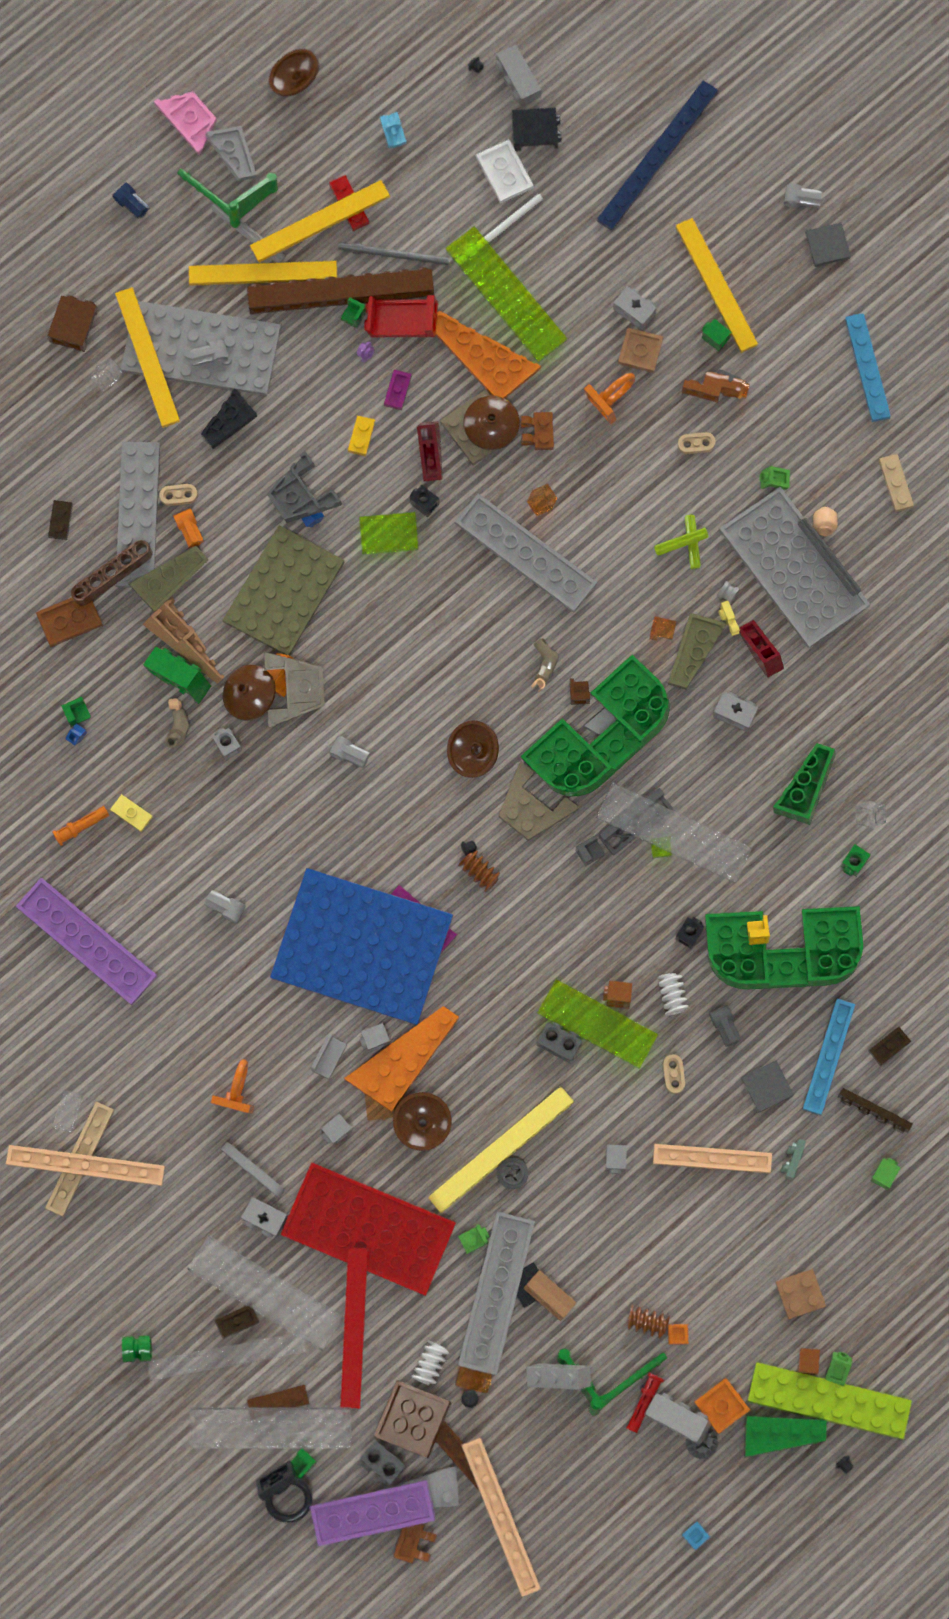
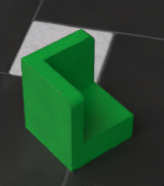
M349 297L348 306L341 316V321L358 328L366 315V306Z
M83 697L61 705L70 727L91 718Z
M303 1448L296 1453L297 1455L291 1461L294 1465L296 1476L301 1480L317 1463Z

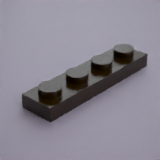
M842 1088L838 1095V1098L841 1099L840 1102L847 1106L854 1105L858 1107V1111L862 1114H871L876 1117L875 1120L885 1125L886 1123L893 1125V1129L899 1133H908L913 1123L845 1088Z

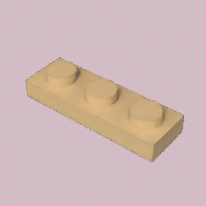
M898 454L879 458L894 511L899 512L913 508L914 504Z

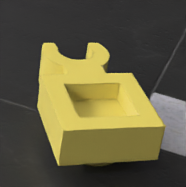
M729 601L722 602L720 610H718L720 618L727 623L731 635H737L740 629Z

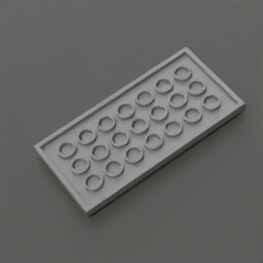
M138 301L166 380L227 390L235 388L239 392L268 396L281 324ZM128 332L121 372L144 376ZM215 340H224L229 357L226 362L219 364L211 362L193 367L189 350L208 346L210 342Z
M779 487L722 526L719 531L809 649L870 607V603L861 592L856 596H852L798 526V523L804 517L783 489Z

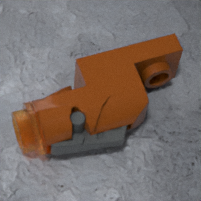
M720 369L716 373L706 372L703 385L696 380H685L682 393L718 403L720 394L739 399L746 398L750 384L746 383L742 378Z

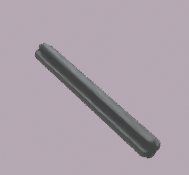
M802 519L798 523L800 529L852 596L859 594L861 588L808 519Z

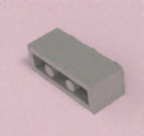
M517 45L497 53L495 65L499 72H503V79L507 87L510 86L513 90L512 96L516 102L519 101L522 107L541 98V88Z
M542 1363L527 1366V1387L579 1390L591 1386L590 1366Z
M656 1393L645 1415L700 1445L711 1426V1423L707 1420L708 1416L701 1412H697V1414L691 1412V1407L682 1402L679 1405L672 1402L674 1398L665 1393L662 1396Z

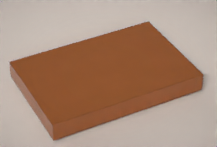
M85 592L77 595V598H82ZM69 598L36 612L50 648L103 626L93 601L85 606H80L73 598Z

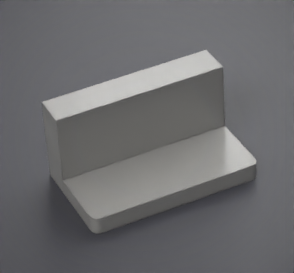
M328 1033L311 1067L312 1072L330 1080L347 1044L333 1038Z

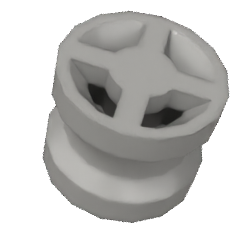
M726 581L717 597L720 599L724 598L731 605L740 589L731 586L730 582Z

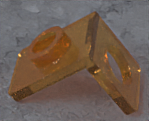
M461 1366L459 1367L455 1385L477 1392L488 1393L492 1374ZM486 1379V1385H485V1387L483 1388V1383H484V1380Z

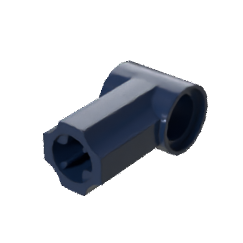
M125 182L112 194L114 200L120 206H125L136 218H143L147 214L149 206L137 196L135 190L128 183Z

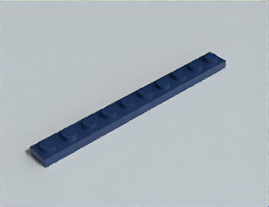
M705 80L700 83L597 218L598 223L613 231L718 93L717 88Z

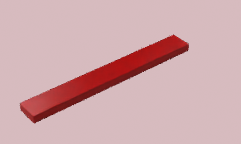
M348 1248L340 1408L361 1409L368 1248Z

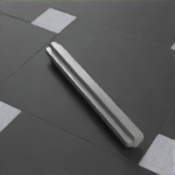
M213 204L211 207L212 211L230 224L229 217L221 208ZM241 219L239 227L234 228L252 243L263 239L262 236ZM280 252L270 258L276 263H282L285 256Z

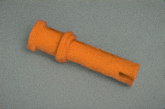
M103 805L73 823H66L65 827L58 831L54 830L52 833L58 844L62 846L65 841L77 838L78 833L109 817V814Z

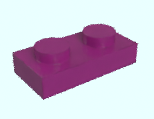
M393 370L384 406L402 411L412 374Z

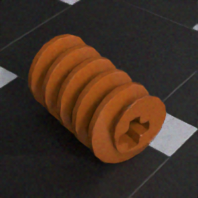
M476 850L469 853L458 866L464 865V872L470 870L468 876L472 877L475 875L473 881L475 883L481 881L479 887L486 886L485 892H488L499 880L500 872L493 874L492 872L495 867L493 866L488 869L489 862L482 863L483 856L476 858L478 853Z
M632 1305L627 1321L628 1330H631L633 1326H635L636 1332L643 1328V1334L650 1330L652 1337L658 1332V1338L661 1339L666 1333L670 1315L664 1320L663 1313L657 1318L656 1311L649 1315L648 1309L641 1313V1307L634 1311Z

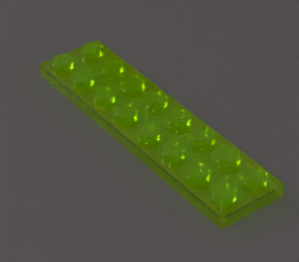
M475 226L445 248V251L538 363L567 341L568 338Z

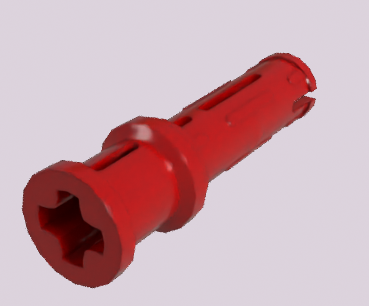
M648 1373V1380L644 1388L640 1390L642 1395L626 1429L638 1434V1430L646 1416L645 1413L661 1383H664V1379Z

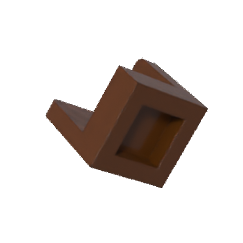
M570 678L571 705L590 704L588 681L574 682V678Z

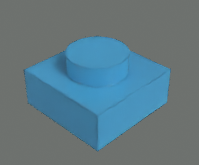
M698 1522L682 1534L694 1550L710 1538Z

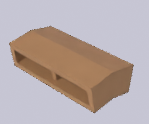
M540 1270L523 1288L559 1321L564 1319L576 1305V1302Z

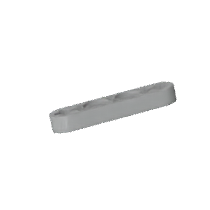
M226 1142L221 1148V1151L279 1198L285 1190L231 1144Z

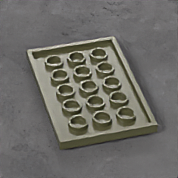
M279 525L226 613L223 622L281 654L290 655L345 561Z

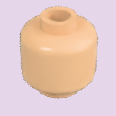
M822 507L813 514V527L819 535L829 536L838 528L837 513L829 507Z

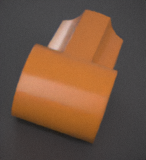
M191 508L173 515L188 547L200 546L204 541L196 525L197 522Z

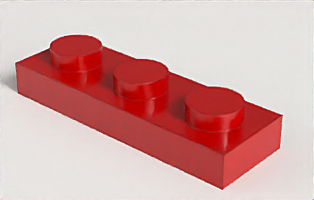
M346 175L329 182V186L337 201L355 193ZM364 211L347 219L352 231L369 224Z

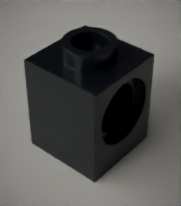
M423 485L415 488L410 494V504L427 518L440 504L439 497ZM421 497L428 499L426 503H421L418 500Z
M687 917L675 940L692 950L704 930L702 922L695 917H692V919ZM689 927L694 928L696 934L689 936L685 930Z

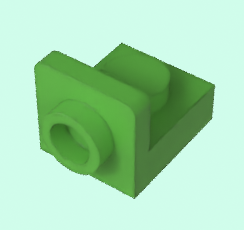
M773 466L762 470L759 477L761 489H766L770 486L774 488L781 487L787 490L790 488V470Z
M477 1225L475 1228L459 1235L458 1238L466 1253L469 1254L487 1245V1239L490 1236L485 1227L481 1228L480 1225Z
M833 1352L825 1380L844 1386L852 1365V1358L844 1352Z

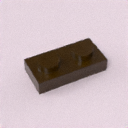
M53 501L48 532L49 538L68 540L73 508L72 502Z
M897 1027L869 1049L868 1052L882 1066L910 1044L911 1040L900 1027Z
M249 1304L216 1319L214 1322L222 1339H225L258 1324L259 1320L252 1305Z

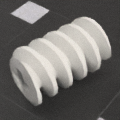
M676 973L658 976V979L662 980L659 982V986L664 987L660 990V993L665 995L662 997V1001L667 1002L663 1005V1008L669 1010L665 1013L666 1016L680 1014L688 1008V1005H682V1002L686 1001L687 998L680 996L685 993V990H679V987L683 986L684 983L677 981L682 978V975H676Z
M428 1341L431 1346L424 1347L428 1353L421 1354L425 1361H418L422 1368H415V1372L418 1375H412L411 1377L426 1385L436 1384L432 1377H439L440 1374L435 1370L443 1368L439 1362H446L442 1354L449 1355V1352L444 1347Z

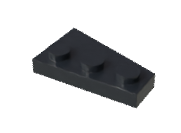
M234 388L231 396L227 401H224L220 411L216 416H213L201 435L210 447L215 449L258 417L257 413Z

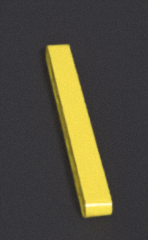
M562 1087L558 1088L434 1191L428 1199L440 1213L444 1212L496 1169L504 1160L508 1159L574 1103L572 1098Z

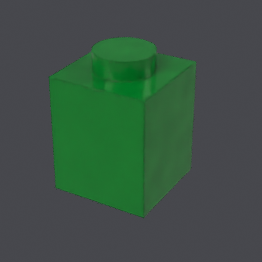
M715 318L711 323L708 321L702 328V339L718 352L731 339L732 332Z

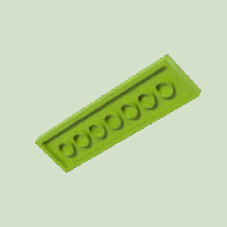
M756 1362L747 1402L904 1440L912 1400L848 1384L842 1386L823 1378Z

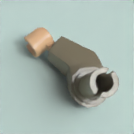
M544 638L533 644L543 657L541 666L531 685L532 688L536 684L539 685L540 689L538 692L545 687L558 661L557 652L551 650Z
M177 698L169 699L170 710L176 709L172 713L174 726L169 731L165 740V744L169 743L167 745L169 748L182 745L189 729L185 710L181 709L182 703Z

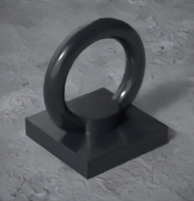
M291 1460L256 1480L258 1496L262 1501L265 1500L268 1513L277 1521L284 1523L296 1522L304 1518L310 1511V1506H312L313 1502L312 1492L304 1481L296 1478L295 1468ZM290 1485L297 1486L302 1490L305 1497L303 1507L291 1515L278 1512L273 1505V1496L283 1493Z

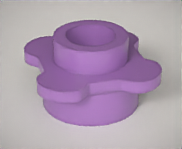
M371 342L362 343L357 350V355L362 358L364 363L374 353V347L371 346Z

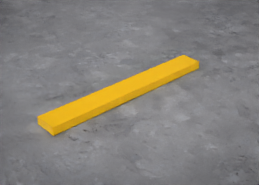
M382 180L251 244L250 248L258 263L390 198V194Z
M693 218L677 224L676 229L726 326L732 332L731 335L739 351L743 353L758 346L757 340Z
M337 261L189 266V286L280 283L291 280L301 282L311 278L322 280L331 276L337 278Z
M133 287L116 292L117 301L162 428L180 423Z

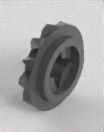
M517 1158L504 1160L497 1170L498 1181L505 1188L511 1190L522 1187L528 1179L526 1164ZM509 1166L513 1171L520 1170L516 1174L517 1181L512 1177L505 1178L509 1174Z
M711 1429L705 1435V1437L708 1436L705 1443L709 1449L704 1446L696 1449L697 1444L686 1438V1447L692 1456L705 1459L715 1453L718 1447V1440Z

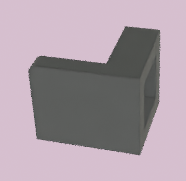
M596 835L576 846L575 851L585 867L605 854L597 842L598 838Z

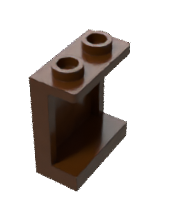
M61 295L47 335L49 342L85 352L87 347L86 339L94 316L98 314L97 305L88 300L80 301L74 296L67 295L65 297Z

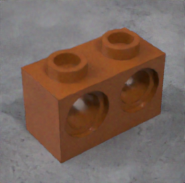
M609 980V985L604 987L603 1001H607L606 1007L629 1009L633 983Z

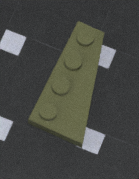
M194 546L128 585L155 612L209 559L197 546Z
M690 613L668 685L687 690L727 623Z

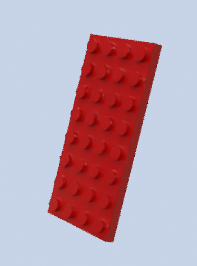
M311 1162L280 1235L345 1263L348 1260V1248H368L367 1272L426 1296L456 1222Z

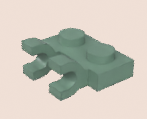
M798 1139L797 1143L793 1142L792 1146H789L786 1154L792 1155L790 1162L786 1161V1164L782 1165L780 1173H786L785 1178L792 1181L796 1176L799 1161L804 1153L803 1150L806 1144L804 1140Z

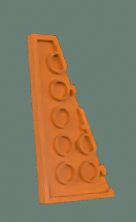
M440 310L438 311L436 336L492 396L506 399L541 369V365L534 364L527 360L526 357L512 352L506 346L485 335L479 334L473 328H468Z
M442 1006L346 1076L344 1080L390 1112H393L459 1020V1016Z

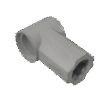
M787 184L784 205L788 207H799L802 205L819 208L822 191L804 189L798 184Z
M215 340L210 342L208 346L189 350L193 367L211 362L219 364L229 359L224 340Z
M337 736L329 751L331 756L342 761L346 760L361 768L366 765L370 756L369 752L353 745L351 741L342 736Z
M213 890L208 894L204 903L205 906L221 913L224 918L234 923L238 922L246 907L240 901L233 898L229 899Z

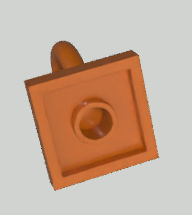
M627 373L621 376L600 394L590 384L584 388L586 397L610 424L616 421L614 411L610 407L632 387L635 382V375ZM623 385L618 391L611 395L616 389Z
M242 1059L237 1066L230 1092L226 1093L225 1098L213 1095L211 1099L212 1104L246 1113H253L254 1106L242 1103L244 1096H241L248 1071V1061L246 1059Z

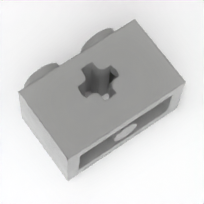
M628 286L613 303L614 311L642 331L656 315L657 308L655 304L649 299L645 300L636 289H630Z
M723 692L713 717L748 732L758 707L749 700L743 701L738 699V696L734 693ZM736 708H739L737 713L733 712Z
M253 1197L241 1217L245 1221L243 1225L253 1230L255 1227L261 1229V1234L268 1238H272V1236L277 1238L288 1218L287 1214ZM265 1215H267L266 1217L268 1219V1222L264 1221L261 1224V1220L259 1219V1217H264Z

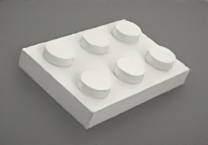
M510 140L476 154V158L500 204L534 188Z

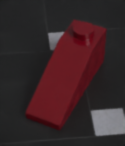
M439 421L419 423L417 425L423 481L442 480Z
M754 620L739 627V634L758 666L768 678L784 669L780 653Z

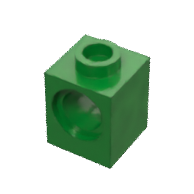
M854 844L840 867L843 868L842 871L847 875L857 877L871 854ZM851 858L858 859L860 864L858 866H853L850 864L849 860Z

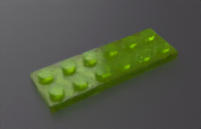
M555 979L537 1012L538 1015L561 1025L568 1031L578 1034L586 1041L638 1069L641 1068L658 1037L657 1033Z

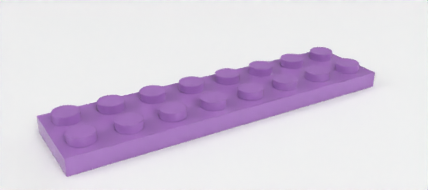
M40 878L16 905L17 909L130 1005H133L158 977L43 878Z

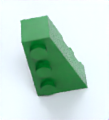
M155 647L143 666L149 673L166 684H171L180 689L179 692L183 695L185 693L189 694L194 699V702L200 704L211 688L210 683L202 675V670L195 664L190 666L180 656L177 658L172 656L173 653L166 648L161 650Z

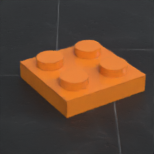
M727 1378L723 1379L694 1402L699 1410L708 1416L707 1420L711 1423L717 1434H720L750 1411Z

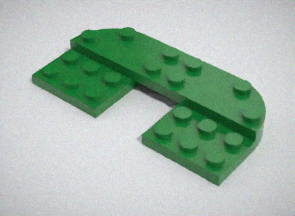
M633 655L590 692L617 719L590 745L562 718L520 756L548 787L556 793L575 797L595 791L653 739L666 724L670 703L664 686Z
M860 906L802 909L805 948L767 950L766 944L749 945L747 923L762 921L763 911L705 914L709 965L722 982L731 987L744 990L829 986L841 983L856 971L863 953Z

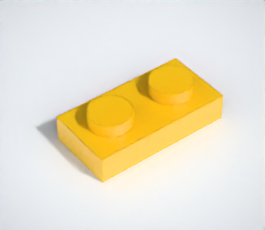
M357 415L348 447L349 453L362 456L367 455L375 426V419Z

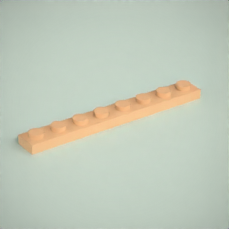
M9 1145L6 1165L157 1186H162L165 1166L15 1145Z
M481 1438L461 1445L521 1596L523 1597L540 1590L541 1588Z

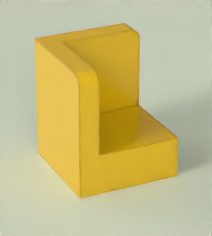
M763 915L762 921L747 923L749 945L769 943L770 934L767 915Z

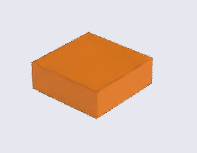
M668 1324V1345L688 1344V1324Z

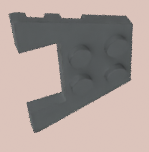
M306 452L302 453L301 459L296 464L294 463L287 475L281 477L267 493L269 499L286 523L342 505L333 489L320 498L315 499L303 483L300 476L315 467Z

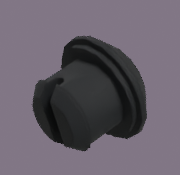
M474 57L468 64L469 71L474 70L476 73H480L483 70L484 64L479 61V57Z
M471 840L467 843L462 841L461 848L465 856L477 850L474 841Z
M467 1390L462 1394L461 1401L465 1407L472 1408L478 1404L479 1397L475 1391Z
M845 1456L837 1462L836 1468H841L844 1473L852 1470L853 1465L849 1461L850 1456Z

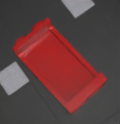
M427 295V300H375L373 296H369V302L366 303V313L368 316L364 322V329L371 338L436 337L438 301L434 295Z

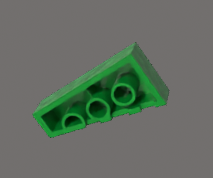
M816 743L799 771L794 775L791 783L773 806L775 814L808 825L811 824L836 756L834 748Z
M746 1416L744 1458L825 1442L827 1420Z

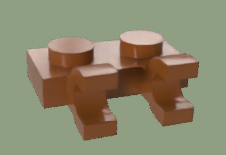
M534 412L533 418L521 416V428L534 427V435L522 434L521 446L535 445V450H554L552 412Z
M424 1524L402 1528L393 1558L412 1564L415 1558L429 1562L431 1554L417 1549L421 1539L435 1543L437 1535L423 1531Z

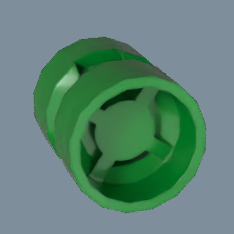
M151 1335L139 1336L138 1339H135L134 1336L122 1337L123 1363L135 1362L136 1359H139L140 1362L152 1361Z

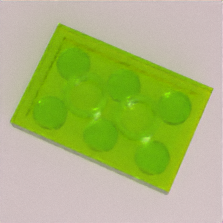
M415 512L359 517L362 555L419 550Z

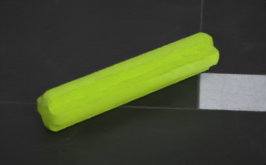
M694 515L685 516L686 534L697 530ZM698 542L688 545L691 569H699L701 566Z
M702 528L654 546L656 554L660 556L707 539L709 534L706 528Z

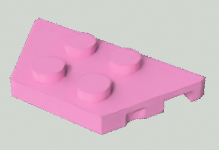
M194 92L185 93L182 96H171V99L162 101L160 99L155 100L154 104L199 155L207 141L205 134L212 131L216 123V117Z

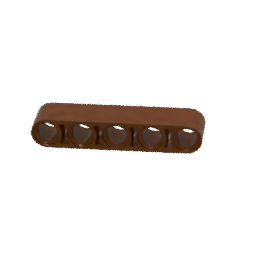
M144 540L136 541L76 584L71 590V596L74 601L80 606L89 604L150 560L153 552L149 544ZM141 548H147L145 553H138ZM126 559H131L128 565H123ZM116 570L113 576H108L109 571ZM100 581L99 586L92 587L94 582ZM80 592H85L82 598H77Z

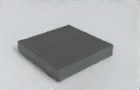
M842 223L806 231L805 234L815 267L851 259Z
M777 1061L741 1077L758 1113L794 1096Z

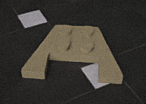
M264 652L265 670L285 669L287 708L269 709L267 711L268 727L275 726L278 723L285 722L325 705L323 668L321 666Z
M521 761L501 808L499 818L529 841L549 829L552 825L562 821L565 817L578 811L579 807L565 797L556 809L551 811L523 788L534 775V771Z

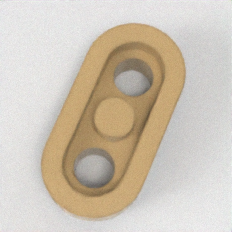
M708 432L684 434L678 440V449L683 454L707 453L715 447V437ZM706 441L709 443V445L704 446L702 443ZM689 443L690 447L686 448L684 444Z
M191 484L166 486L160 491L161 502L166 506L192 504L198 497L196 488ZM191 493L192 495L191 497L187 498L185 497V494ZM168 495L173 496V498L170 500H168L166 497Z
M669 1055L663 1062L665 1086L668 1092L679 1094L685 1087L683 1062L679 1056ZM671 1062H674L676 1064V1068H670L669 1064ZM676 1081L678 1082L679 1086L677 1088L672 1087L671 1083Z

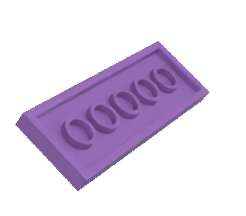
M427 1480L310 1506L318 1546L436 1520Z

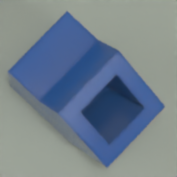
M320 512L301 519L306 527L312 528L315 524L322 521L324 515Z
M76 723L70 729L65 739L75 746L81 742L87 732Z

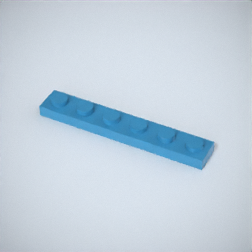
M864 313L845 317V322L871 421L877 422L890 419L891 415Z
M836 999L802 1110L822 1115L856 1004Z

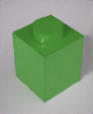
M883 1158L870 1181L888 1191L900 1170V1167L897 1166L898 1163L891 1158L887 1160Z

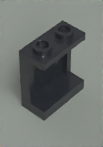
M556 107L512 110L515 151H521V147L542 145H554V149H558V142H562L561 131H557V125H560V114H556Z

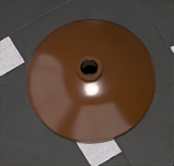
M298 49L285 54L276 62L270 72L269 85L277 95L284 97L297 95L306 90L317 76L319 70L317 57L313 52L306 49Z
M485 396L477 399L468 407L464 416V430L468 439L477 447L485 450H498L506 447L516 438L520 427L519 414L514 405L499 396ZM493 416L495 420L490 421L488 418Z
M245 665L238 668L228 677L223 688L222 697L226 710L233 717L243 721L255 720L269 710L276 694L275 681L272 675L261 666Z
M466 721L457 726L451 733L447 744V756L451 767L458 774L468 778H477L488 773L495 765L499 754V742L495 732L489 725L481 721Z
M428 1092L413 1093L405 1097L396 1107L393 1116V1127L398 1139L408 1148L417 1151H428L441 1145L448 1137L452 1125L451 1113L446 1103L438 1096ZM421 1120L426 1121V1125L424 1127H421L419 1125V1122Z

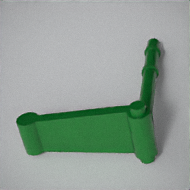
M182 168L177 172L196 191L202 193L221 208L229 217L230 225L233 228H238L242 217L271 193L273 194L278 191L277 175L275 173H268L264 180L234 201H231L230 204H227L207 189L204 184L193 178L190 173Z
M566 1348L561 1349L557 1356L558 1363L561 1365H575L570 1358V1351ZM662 1352L656 1358L654 1357L652 1361L640 1370H637L607 1394L598 1396L592 1382L590 1387L580 1389L590 1403L589 1413L592 1416H597L612 1399L639 1379H642L643 1376L654 1368L660 1366L667 1359L665 1353Z

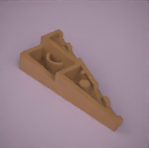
M171 597L142 625L190 663L198 666L204 674L218 684L224 678V675L218 673L214 667L215 661L208 658L205 653L206 647L192 626L186 624L183 619V612L177 610L174 605L175 600Z

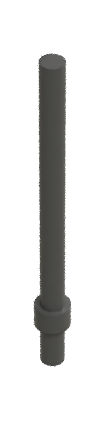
M339 242L338 250L351 251L353 254L360 255L365 253L447 266L449 264V258L362 246L361 243L348 244Z

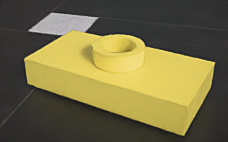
M122 794L110 809L140 832L144 830L153 818L152 815Z

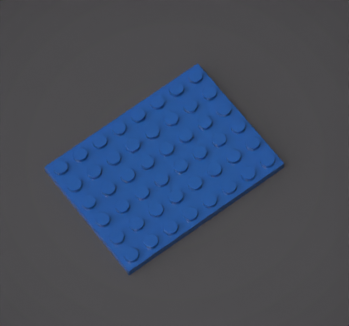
M306 868L270 978L418 1025L453 914Z

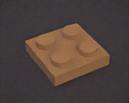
M627 328L618 364L654 373L663 336Z
M813 1269L775 1282L788 1320L826 1307Z

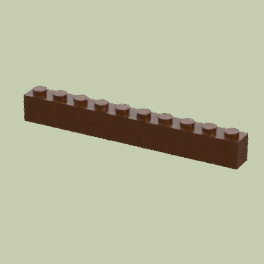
M422 267L413 271L402 269L399 272L393 273L383 271L380 274L364 273L362 276L345 275L342 278L331 276L322 280L311 278L301 282L291 280L288 283L281 284L279 282H272L269 285L253 284L251 287H247L250 314L348 305L349 297L360 303L369 302V296H373L375 300L427 297V295H434L432 269Z

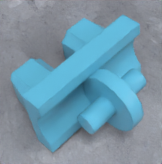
M398 112L387 116H380L388 148H396L406 144Z

